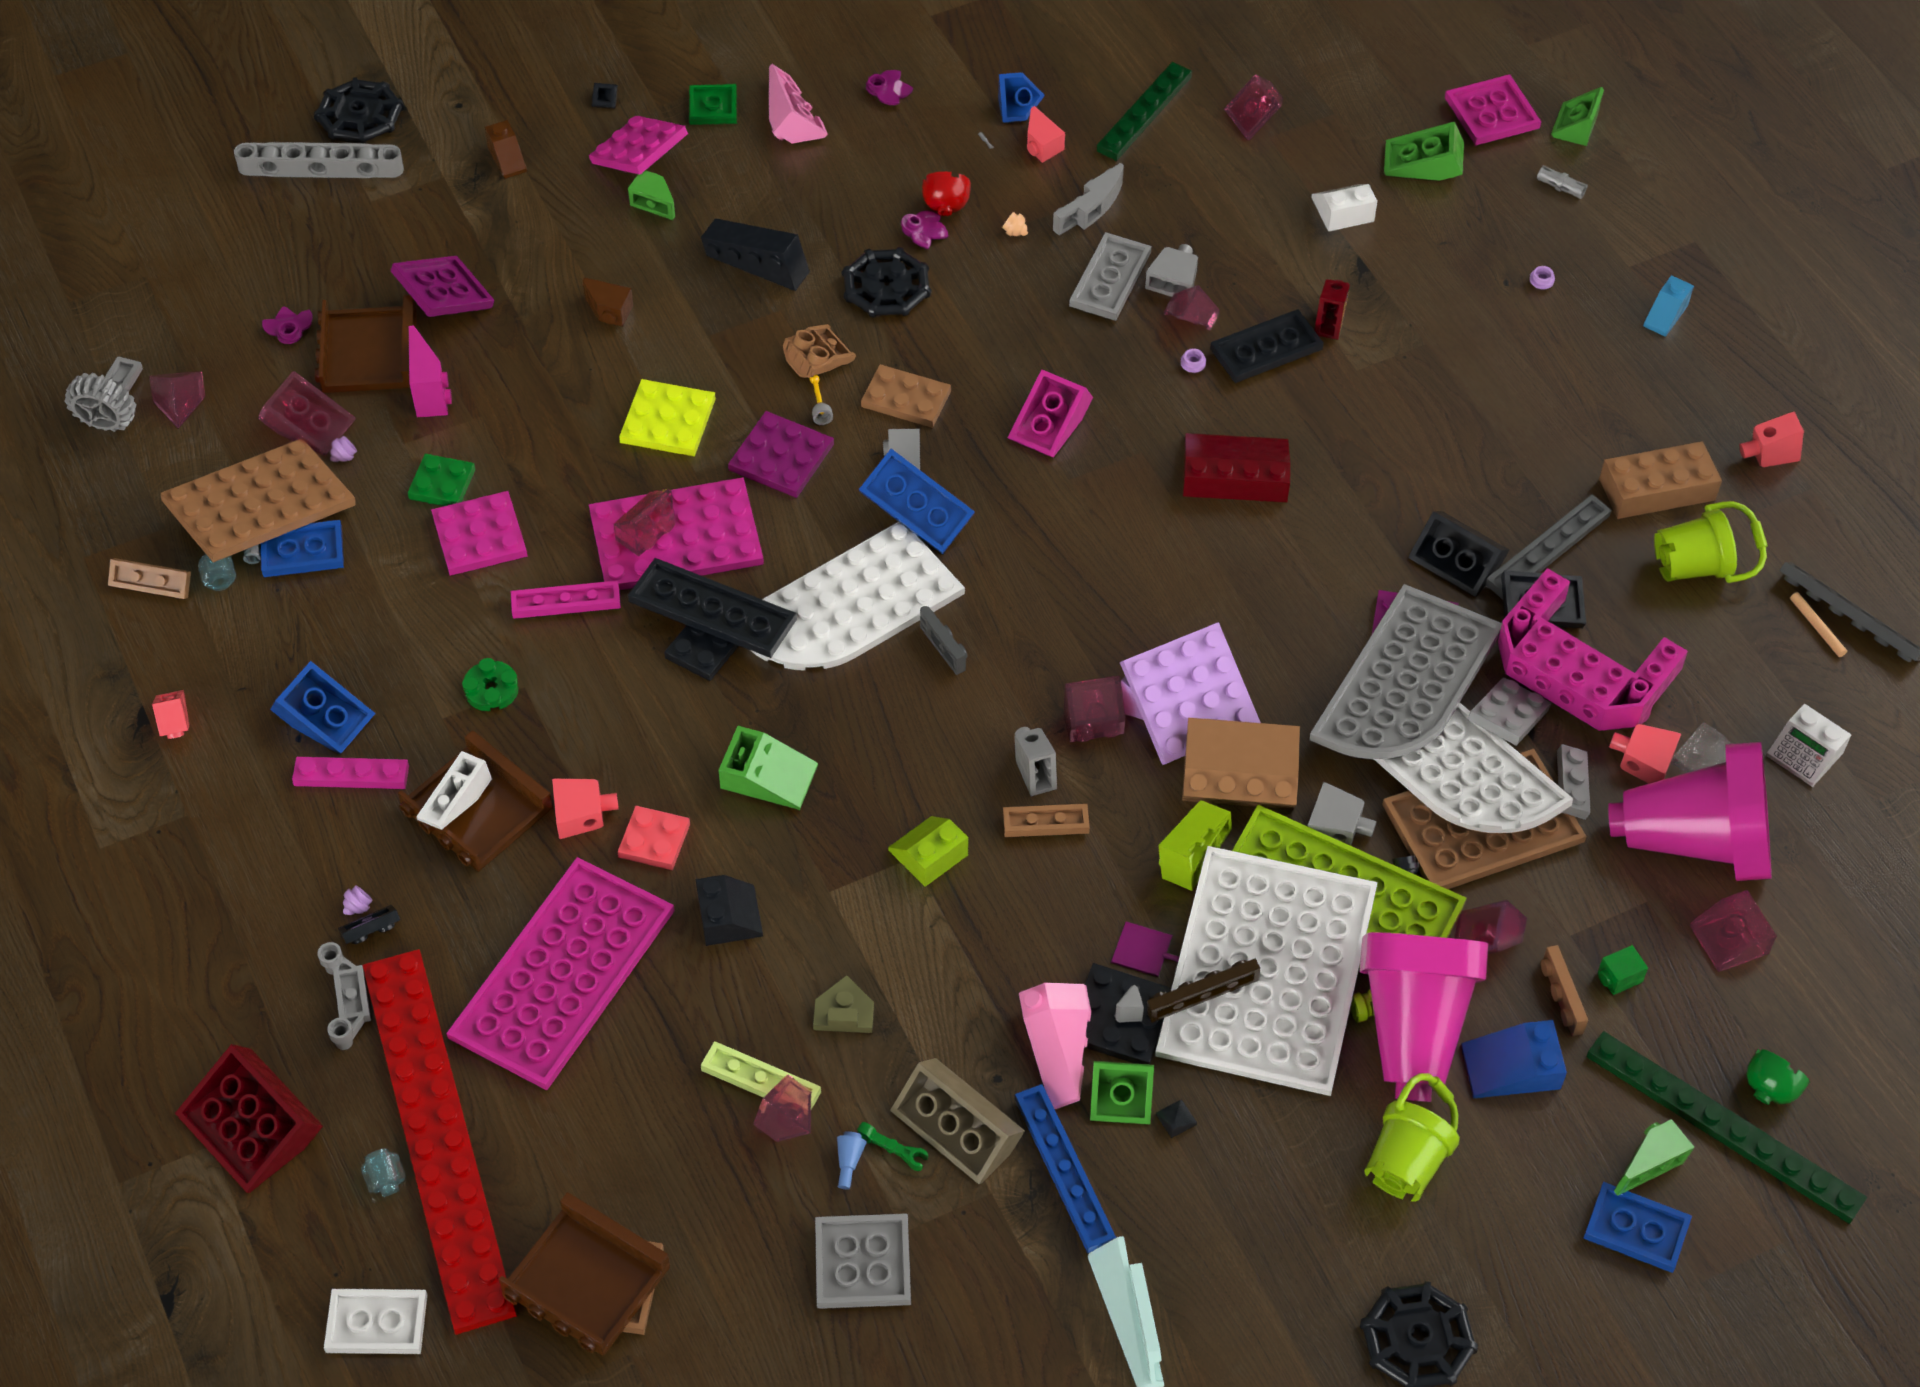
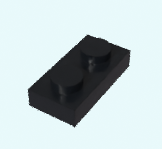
M389 905L341 926L338 930L346 944L350 942L358 944L365 941L370 933L377 930L385 932L395 926L394 923L400 921L397 910L392 905Z

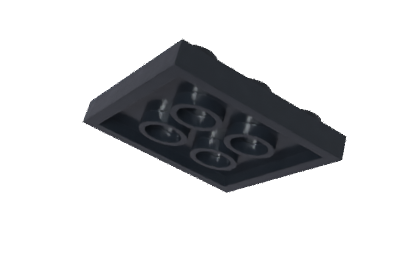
M1093 963L1085 982L1091 1008L1090 1022H1087L1086 1028L1087 1048L1134 1064L1150 1065L1158 1044L1164 1018L1151 1023L1147 1015V1000H1150L1156 993H1168L1172 988ZM1135 985L1138 987L1144 1006L1142 1021L1118 1022L1115 1018L1116 1004L1129 988Z

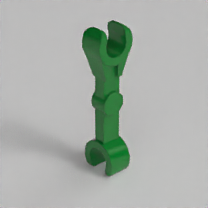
M862 1122L857 1129V1132L862 1135L861 1138L868 1144L872 1142L886 1149L888 1153L900 1156L914 1171H921L923 1168L921 1163L914 1161L915 1157L928 1160V1153L925 1149L904 1146L895 1139H890L878 1133L872 1125L866 1122Z

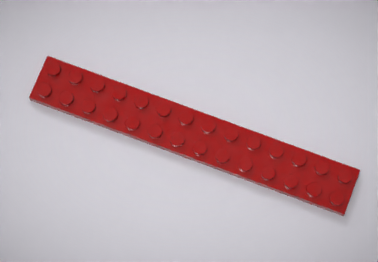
M420 949L363 964L455 1335L517 1317L514 1304L506 1300L502 1295L499 1278L501 1276L506 1278Z

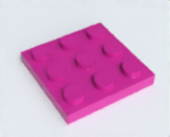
M1510 74L1446 91V101L1475 146L1540 129L1541 120Z
M634 116L629 119L625 126L615 131L607 141L598 145L596 150L589 155L592 164L640 175L682 140L688 132L683 125Z
M508 491L431 509L450 576L527 557V550Z

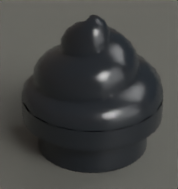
M1415 855L1392 859L1393 865L1416 875L1419 871V862H1416Z

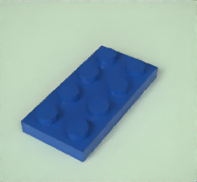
M892 448L859 488L860 493L942 555L975 514V511Z

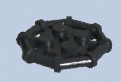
M354 77L347 83L333 89L327 88L323 92L324 97L319 108L314 112V119L322 125L328 133V138L332 140L342 139L366 144V141L395 130V123L399 113L404 109V102L397 98L390 89L389 83L385 81L379 83L358 80L357 77ZM385 96L386 100L379 99V97ZM390 110L387 118L383 116L384 111ZM335 117L337 121L332 124L329 119ZM345 128L356 129V130H358V132L347 131V130H344V129H345Z
M901 247L891 250L871 251V249H866L864 254L842 270L845 286L843 297L846 302H852L867 312L869 317L872 318L879 315L902 314L907 316L910 313L909 311L924 298H929L932 290L929 287L928 280L929 266L926 262H920L906 253L904 248ZM891 259H893L892 262H880V263H877V261H876V260H891ZM902 262L910 266L912 269L907 270ZM868 263V265L866 266V271H864L863 273L859 272V270ZM919 279V285H912L911 280ZM854 282L861 283L862 288L855 289ZM883 282H890L889 286H884ZM906 295L907 297L911 295V297L907 301L903 300V297H905ZM868 297H870L871 299H873L872 304L864 298L868 299Z
M1425 1281L1424 1284L1397 1288L1387 1286L1383 1288L1379 1299L1367 1316L1360 1321V1328L1364 1331L1371 1359L1369 1361L1370 1366L1373 1369H1379L1405 1387H1432L1446 1384L1453 1386L1456 1384L1457 1377L1471 1356L1478 1351V1344L1474 1341L1467 1315L1468 1307L1464 1303L1460 1304L1439 1291L1428 1281ZM1421 1297L1420 1302L1403 1304L1401 1301L1403 1299ZM1429 1299L1448 1311L1445 1314L1441 1311L1439 1313L1432 1309L1433 1306L1428 1303ZM1388 1306L1395 1310L1394 1316L1388 1322L1381 1320L1380 1318ZM1456 1320L1460 1337H1453L1449 1322ZM1416 1328H1419L1421 1333H1427V1337L1423 1341H1418L1412 1337ZM1377 1332L1386 1333L1389 1347L1382 1351ZM1451 1347L1459 1350V1352L1449 1365L1444 1358ZM1393 1356L1397 1357L1402 1365L1410 1366L1409 1372L1403 1371L1388 1360ZM1436 1365L1439 1371L1438 1373L1417 1376L1418 1368Z

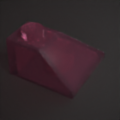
M1255 74L1224 110L1245 138L1250 140L1282 106L1283 97L1271 82Z
M1508 900L1464 910L1459 915L1455 939L1488 943V954L1500 952L1523 942L1527 917Z

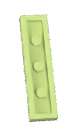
M715 1041L701 1063V1071L805 1116L809 1115L821 1093V1087Z

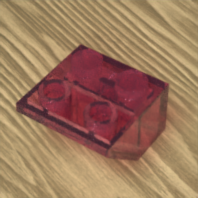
M663 489L649 492L614 523L616 541L637 556H640L646 550L651 549L664 534L669 533L675 525L672 491Z

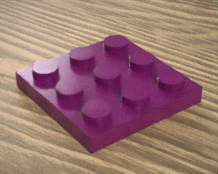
M457 256L393 263L392 274L428 317L478 311L493 307L494 299Z
M765 411L728 463V468L731 472L797 498L833 447L834 438Z

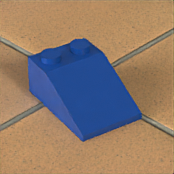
M312 661L305 666L282 692L270 709L292 728L339 755L376 714Z
M1553 1020L1522 1023L1461 1043L1473 1099L1560 1090L1567 1074Z

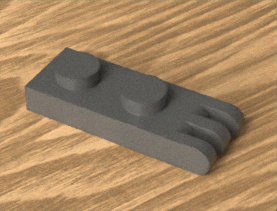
M921 607L920 628L956 675L966 671L967 652L963 645L957 644L953 639L950 628L947 625L943 626L930 607Z

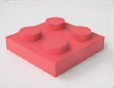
M635 806L618 849V857L673 870L690 826V818Z

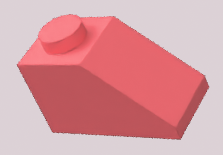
M1034 106L1030 112L1027 150L1032 156H1035L1043 163L1064 151L1065 132Z
M184 690L156 695L152 706L159 735H167L168 739L183 736L184 731L189 729Z

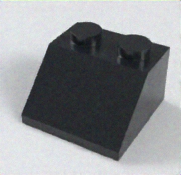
M727 875L695 879L706 946L763 937L753 884Z

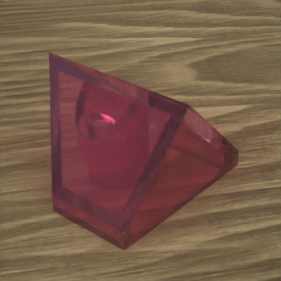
M1196 285L1173 294L1164 310V314H1171L1179 320L1194 322V325L1197 323L1206 325L1205 328L1210 330L1220 309L1202 288Z
M202 371L149 376L153 402L178 429L205 397Z
M787 1074L763 1097L753 1125L777 1142L810 1134L812 1091Z

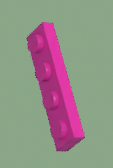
M608 581L511 591L512 616L515 619L621 608L619 582Z
M296 757L292 781L294 786L406 789L409 763L405 759Z

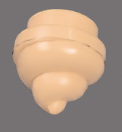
M1014 212L1002 227L1007 231L1006 234L1008 236L1017 237L1028 234L1025 217Z

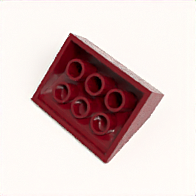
M1185 433L1183 497L1270 502L1288 501L1290 488L1288 439Z
M233 1044L228 1047L175 1112L179 1119L246 1193L252 1192L302 1152L323 1127L252 1049Z

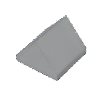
M1131 986L1116 1004V1021H1142L1144 1006L1137 986Z

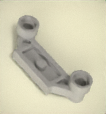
M328 942L320 946L317 954L321 965L325 967L327 973L334 975L339 1018H335L329 1023L327 1031L331 1041L335 1043L338 1049L347 1050L352 1046L353 1039L363 1024L371 1021L365 974L362 965L356 966L343 957L338 944Z

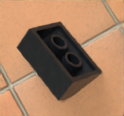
M1433 511L1408 558L1477 597L1485 588L1486 579L1500 568L1509 549L1445 512Z

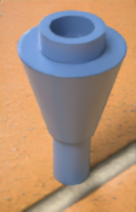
M847 1131L837 1137L839 1167L841 1169L838 1188L850 1189L852 1173L867 1143L861 1138L862 1135L856 1132Z

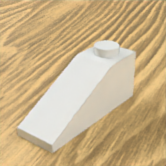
M461 751L416 816L417 820L442 830L474 804L492 780L486 761Z

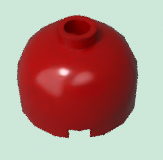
M947 171L926 175V180L923 179L922 195L925 203L941 216H950L952 213L965 207L970 197L971 182L969 178L962 174H959V178L951 177L952 172Z

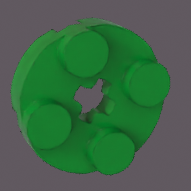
M484 658L479 664L473 666L466 673L462 682L468 703L481 711H491L490 708L496 707L503 709L509 706L518 695L516 672L508 664L494 661L491 658ZM491 682L495 683L497 686L495 688L490 687L489 689H485L486 684Z

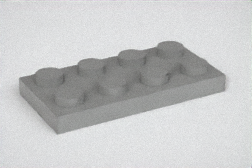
M1105 232L1070 298L1069 306L1116 321L1151 254V246Z

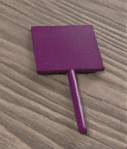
M1125 922L1111 963L1158 977L1164 959L1178 962L1179 956L1167 953L1173 935Z

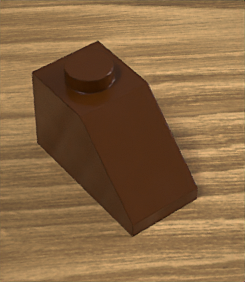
M508 120L486 126L485 133L488 149L504 179L527 172L516 135Z
M584 277L585 299L598 320L623 327L633 307L631 288Z

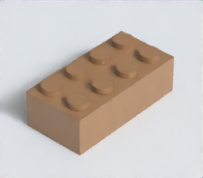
M1703 441L1605 459L1599 478L1617 519L1715 501L1722 483V479Z

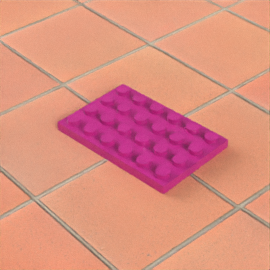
M744 477L589 504L604 582L618 581L619 590L633 588L654 558L701 576L764 565Z

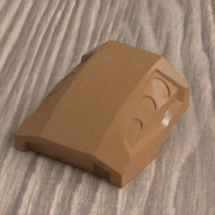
M828 324L799 330L796 332V335L786 338L783 344L786 362L800 377H813L816 374L849 364L854 361L856 355L854 352H850L832 332Z

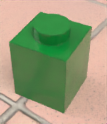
M1631 945L1603 957L1598 969V977L1602 985L1608 987L1610 992L1615 995L1642 983L1648 967L1634 946Z

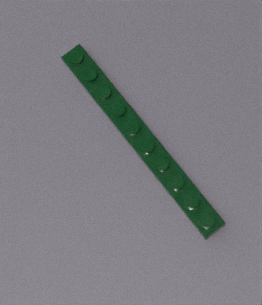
M1605 1031L1601 1033L1586 1056L1588 1059L1848 1224H1851L1866 1201L1867 1196Z

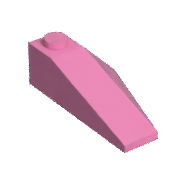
M771 64L769 67V121L773 129L772 133L778 139H785L792 144L825 138L828 133L822 120L818 116L813 117L810 113L812 106L800 96L802 92L791 76Z
M1043 983L1019 992L1023 1019L1044 1088L1054 1109L1080 1101L1084 1066L1082 1065L1084 1048H1087L1088 1041L1086 1028L1087 1022H1090L1091 1018L1087 987L1084 984Z

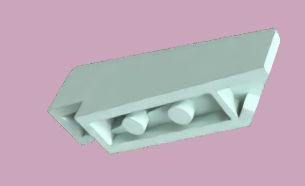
M1124 1236L1117 1237L1090 1252L1088 1260L1136 1386L1164 1387L1159 1363L1161 1361V1351L1142 1263L1129 1266Z

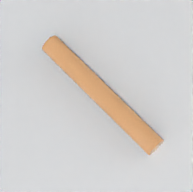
M1794 593L1790 600L1838 657L1844 656L1847 653V649L1800 593Z

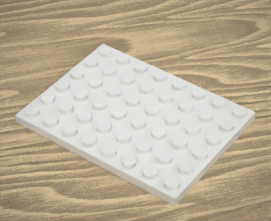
M1207 846L1171 991L1177 989L1184 982L1201 980L1212 971L1219 970L1221 972L1229 969L1233 964L1241 960L1249 961L1256 958L1261 968L1260 978L1257 982L1165 1017L1156 1048V1057L1331 1096L1361 960L1362 937L1367 934L1377 882Z

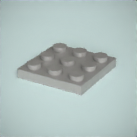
M908 1214L815 1217L817 1309L911 1305Z

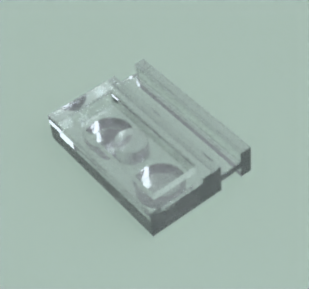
M1703 722L1673 756L1671 763L1686 773L1720 764L1726 761L1725 745L1732 743L1726 740V736Z

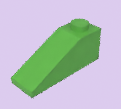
M1672 1119L1662 1124L1656 1122L1644 1131L1646 1136L1638 1146L1614 1190L1617 1196L1682 1165L1695 1147Z

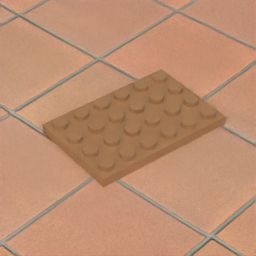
M303 438L161 492L162 502L212 562L356 505L355 497Z
M1535 749L1520 753L1553 781ZM1409 790L1385 798L1382 803L1410 856L1415 855L1416 862H1419L1421 876L1446 889L1584 843L1587 837L1575 816L1562 812L1549 821L1524 831L1487 833L1467 829L1445 820L1428 808Z

